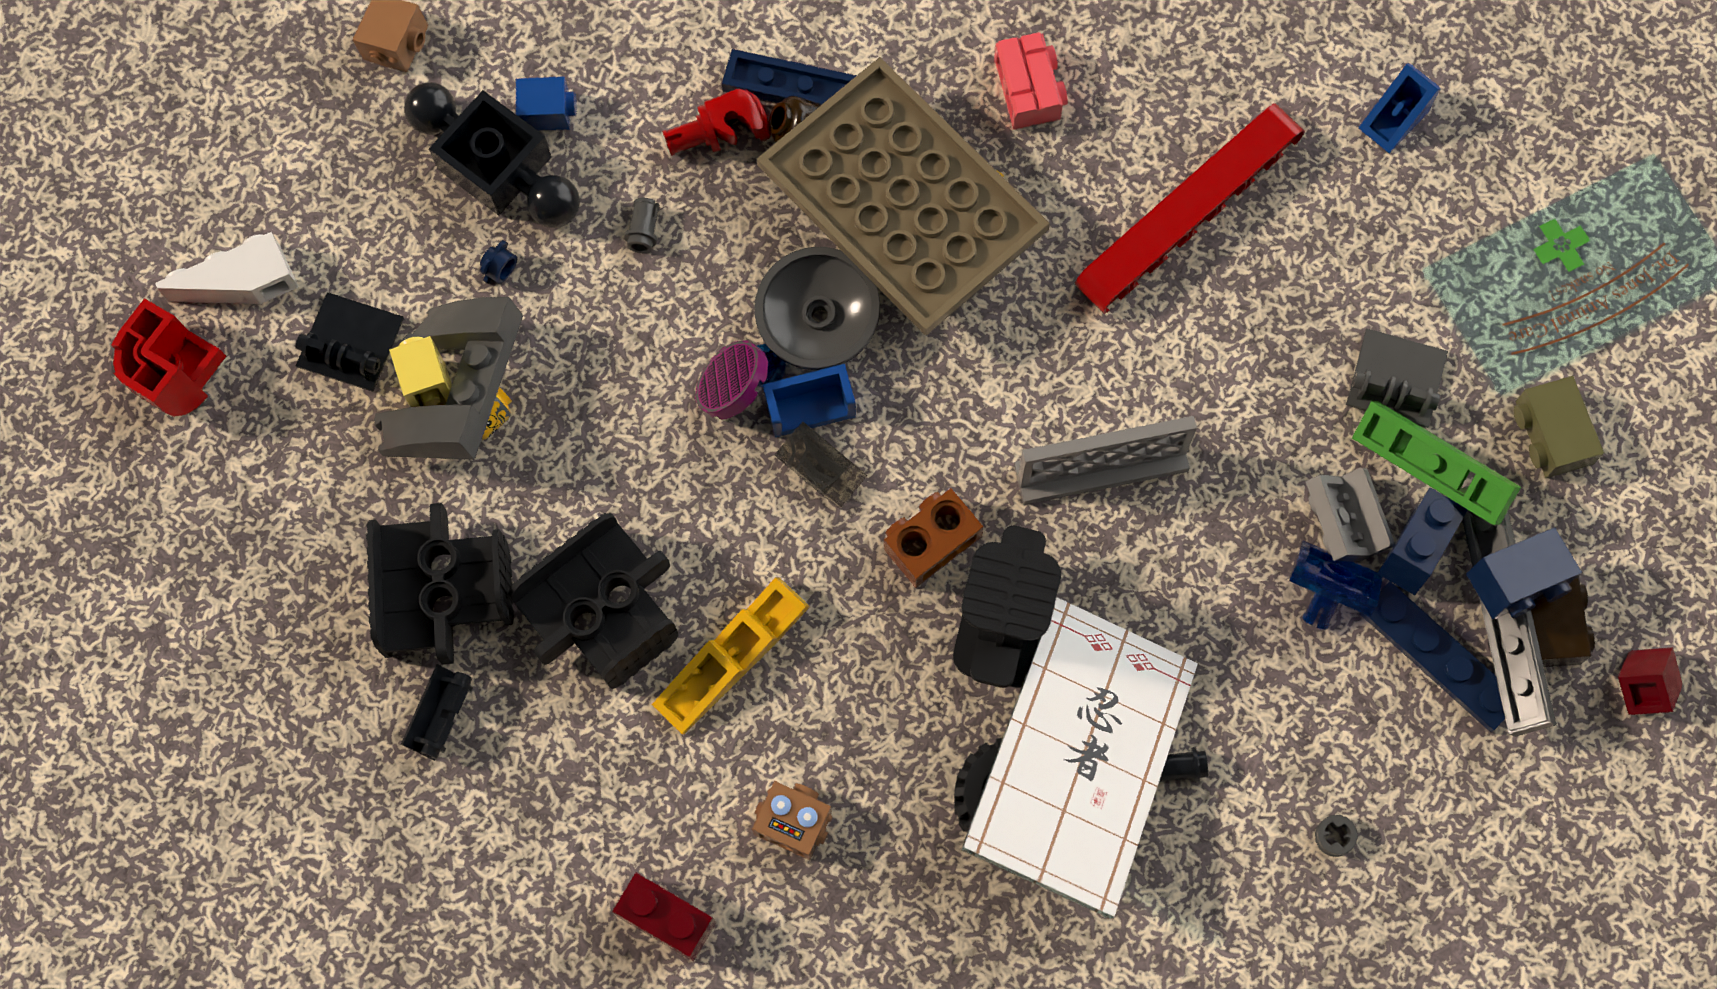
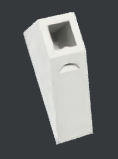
M272 232L265 235L251 236L236 248L226 252H215L206 257L204 262L188 269L174 270L165 279L155 283L157 289L168 302L262 304L298 288L281 246Z

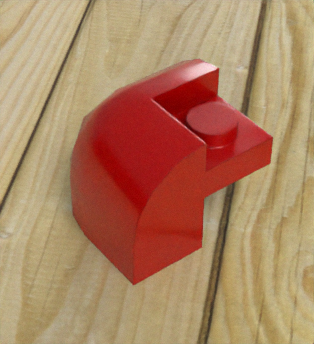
M145 298L118 331L111 344L115 349L113 358L115 373L113 374L135 395L173 417L190 413L209 397L202 388L227 357L218 347L189 331L174 315Z

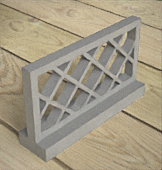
M1194 416L1022 450L1021 461L1014 462V468L1023 505L1189 472L1190 467L1186 454L1197 429Z

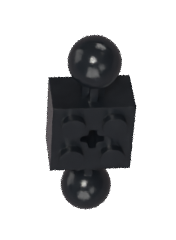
M433 82L422 83L415 86L408 93L404 103V113L411 127L427 135L443 133L429 148L437 169L499 216L521 192L527 196V207L533 219L545 227L559 228L567 225L575 218L580 206V197L573 183L562 176L547 175L541 177L537 174L552 158L545 136L487 92L482 90L460 115L456 113L457 106L452 93L440 84Z

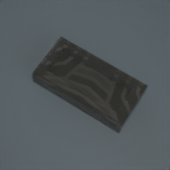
M803 421L774 455L839 509L868 476Z

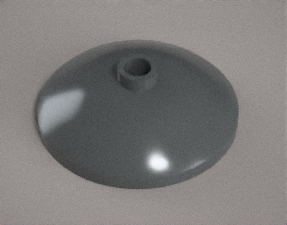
M808 247L784 256L765 274L755 298V320L763 341L778 358L798 368L821 370L845 364L856 357L869 344L879 322L880 297L877 286L841 250L830 247ZM818 310H824L828 313L827 318L822 322H817L813 319L814 313Z

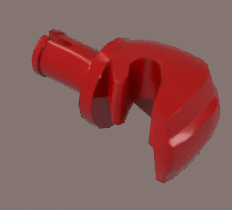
M735 89L705 101L703 105L697 107L699 115H696L697 120L662 131L671 156L706 143V146L711 145L713 153L720 151L721 148L717 137L732 145H736V134L727 125L731 119H737L744 123L752 131L755 138H759L761 142L767 141L771 136L768 125L769 119L763 104L755 94L745 89Z

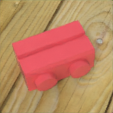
M1040 32L1024 35L1019 39L1015 37L998 41L995 44L994 60L1013 130L1060 120L1062 107L1067 105L1068 100L1064 82H1056L1053 70L1058 68L1054 46H1046L1043 33L1041 34Z

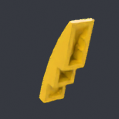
M775 577L747 609L740 610L715 640H709L652 705L681 734H685L787 633L810 606L780 577Z

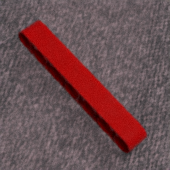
M1276 103L1271 104L1089 264L1076 279L1075 286L1103 314L1109 312L1110 310L1107 307L1117 298L1122 300L1139 285L1138 279L1147 271L1150 274L1168 259L1166 255L1174 247H1182L1198 232L1196 228L1205 220L1210 222L1226 207L1224 203L1234 194L1239 196L1256 181L1253 178L1263 168L1267 171L1284 156L1282 151L1291 143L1296 145L1303 137L1305 130Z

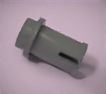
M642 197L635 199L633 202L634 208L630 230L625 232L624 239L627 242V248L631 251L648 253L657 244V237L654 235L660 204L655 203L653 199Z

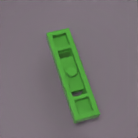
M1371 401L1352 436V439L1492 525L1501 524L1510 505L1521 489L1519 485L1379 401ZM1470 471L1475 473L1476 475L1471 484L1461 488Z

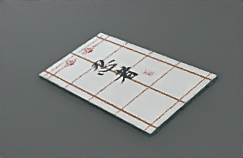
M1056 598L1049 629L1039 638L961 850L1097 912L1103 917L1112 919L1115 916L1198 663L1062 599Z

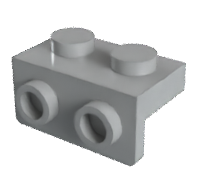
M1358 468L1343 476L1318 475L1305 481L1310 493V507L1318 516L1324 532V546L1328 553L1332 555L1334 561L1359 562L1394 546L1392 534L1367 468Z

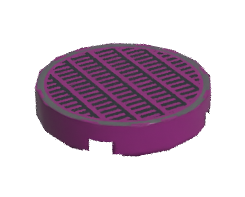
M747 340L735 341L722 348L711 358L700 375L695 395L698 407L713 418L718 417L720 420L729 419L743 412L753 403L758 395L755 388L759 380L763 383L766 380L768 360L765 353Z

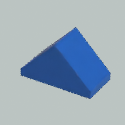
M1407 63L1358 129L1390 153L1429 113L1441 88L1413 65Z

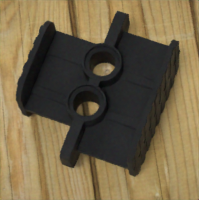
M442 503L430 504V521L381 526L377 520H369L367 522L366 541L368 547L366 549L368 555L367 580L369 583L370 637L375 648L385 658H391L393 652L435 648L436 657L442 665L453 664L454 626L503 621L506 626L513 625L514 603L508 595L512 585V562L508 543L500 529H494L492 536L449 540L448 515ZM440 555L451 556L450 563L446 568L442 570L431 569L432 562L436 557ZM443 596L453 598L448 610L441 613L433 612V606L437 599Z
M604 513L588 523V526L584 529L579 530L575 536L570 537L561 547L556 548L552 554L543 558V561L539 564L534 565L530 571L520 576V579L510 586L508 595L543 638V641L534 649V653L543 665L551 663L572 645L576 644L610 689H614L627 682V679L637 674L641 668L646 667L651 660L656 659L665 649L670 648L679 634L672 620L667 618L644 590L670 568L668 558L662 551H658L647 559L618 524L612 513ZM626 586L631 589L630 596L625 601L614 603L609 600V595L614 588ZM584 613L596 615V621L591 628L587 630L575 628L576 619Z
M1015 525L1009 526L1003 532L1001 543H986L980 546L973 556L962 600V618L953 651V660L955 666L962 674L972 677L976 682L1000 688L1008 686L1023 687L1041 637L1049 629L1061 581V569L1058 562L1052 556L1044 553L1046 538L1040 531Z

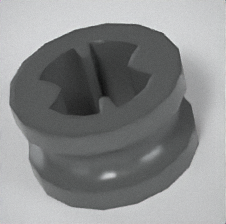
M1331 815L1325 818L1317 826L1315 832V841L1319 849L1332 857L1342 856L1351 851L1358 839L1357 828L1354 823L1342 815ZM1328 825H1331L1334 829L1342 826L1346 830L1347 834L1343 839L1347 840V844L1344 847L1338 842L1330 845L1326 841L1325 837L1330 834V832L1325 831Z

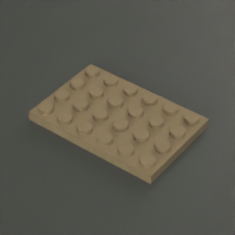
M881 57L876 59L757 158L758 167L925 336L1043 236L1050 226V223Z

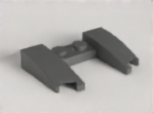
M481 297L459 300L430 308L426 312L428 316L413 334L408 333L402 341L411 337L426 338L431 336L437 349L464 350L446 405L409 407L375 414V426L379 431H383L384 442L378 446V451L382 456L475 460L523 318V314L510 297Z

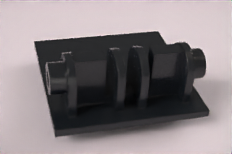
M327 292L310 332L307 335L301 333L297 338L295 347L301 351V354L295 366L374 392L389 356V349H392L404 316Z

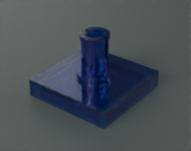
M1303 540L1295 556L1289 581L1315 592L1302 618L1306 623L1313 625L1320 609L1323 608L1316 628L1327 630L1339 603L1372 617L1379 602L1382 576L1355 562L1334 561L1332 555L1327 550Z

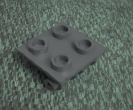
M1366 328L1346 405L1366 411L1371 401H1379L1417 425L1429 428L1433 410L1437 409L1440 400V394L1437 393L1448 351Z

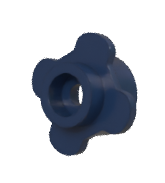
M505 240L499 242L496 247L491 246L484 253L480 261V273L485 275L483 281L487 284L491 280L499 284L503 283L516 267L518 258L507 249L508 242Z

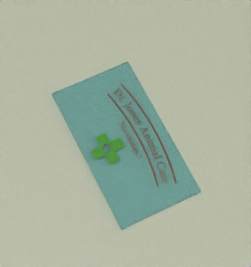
M1652 154L1423 268L1422 271L1424 272V278L1429 280L1493 382L1495 391L1502 396L1716 287L1717 247L1659 160Z

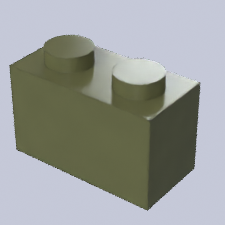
M1574 376L1525 389L1515 401L1514 417L1516 423L1521 430H1527L1532 443L1529 445L1531 461L1537 469L1542 468L1545 478L1594 465L1604 454Z

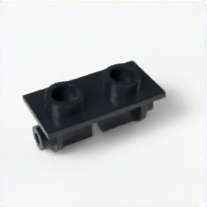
M436 664L400 745L434 761L440 752L445 753L446 748L444 745L454 725L453 719L459 713L467 693L473 690V687L470 686L473 678L458 671L454 673Z

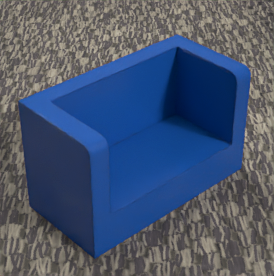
M845 364L762 384L775 438L800 432V426L808 430L856 417V402Z

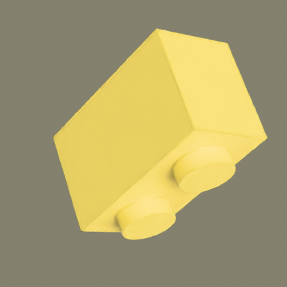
M431 336L426 338L411 337L402 341L398 347L389 349L403 396L410 407L446 405L452 383L446 364Z

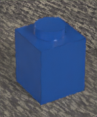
M565 76L517 78L516 115L537 131L569 130L570 116H577L575 91L569 92Z

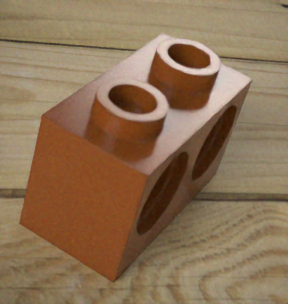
M952 488L942 495L939 492L933 493L920 504L919 509L921 511L910 520H907L905 517L897 520L885 532L887 535L884 539L885 552L915 588L978 541L983 535L984 526ZM943 515H951L958 520L959 525L953 530H943L938 527L936 520ZM915 540L921 542L926 550L919 556H909L903 551V545L908 541Z

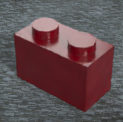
M637 872L633 875L612 910L618 918L693 962L716 925V921L712 916Z

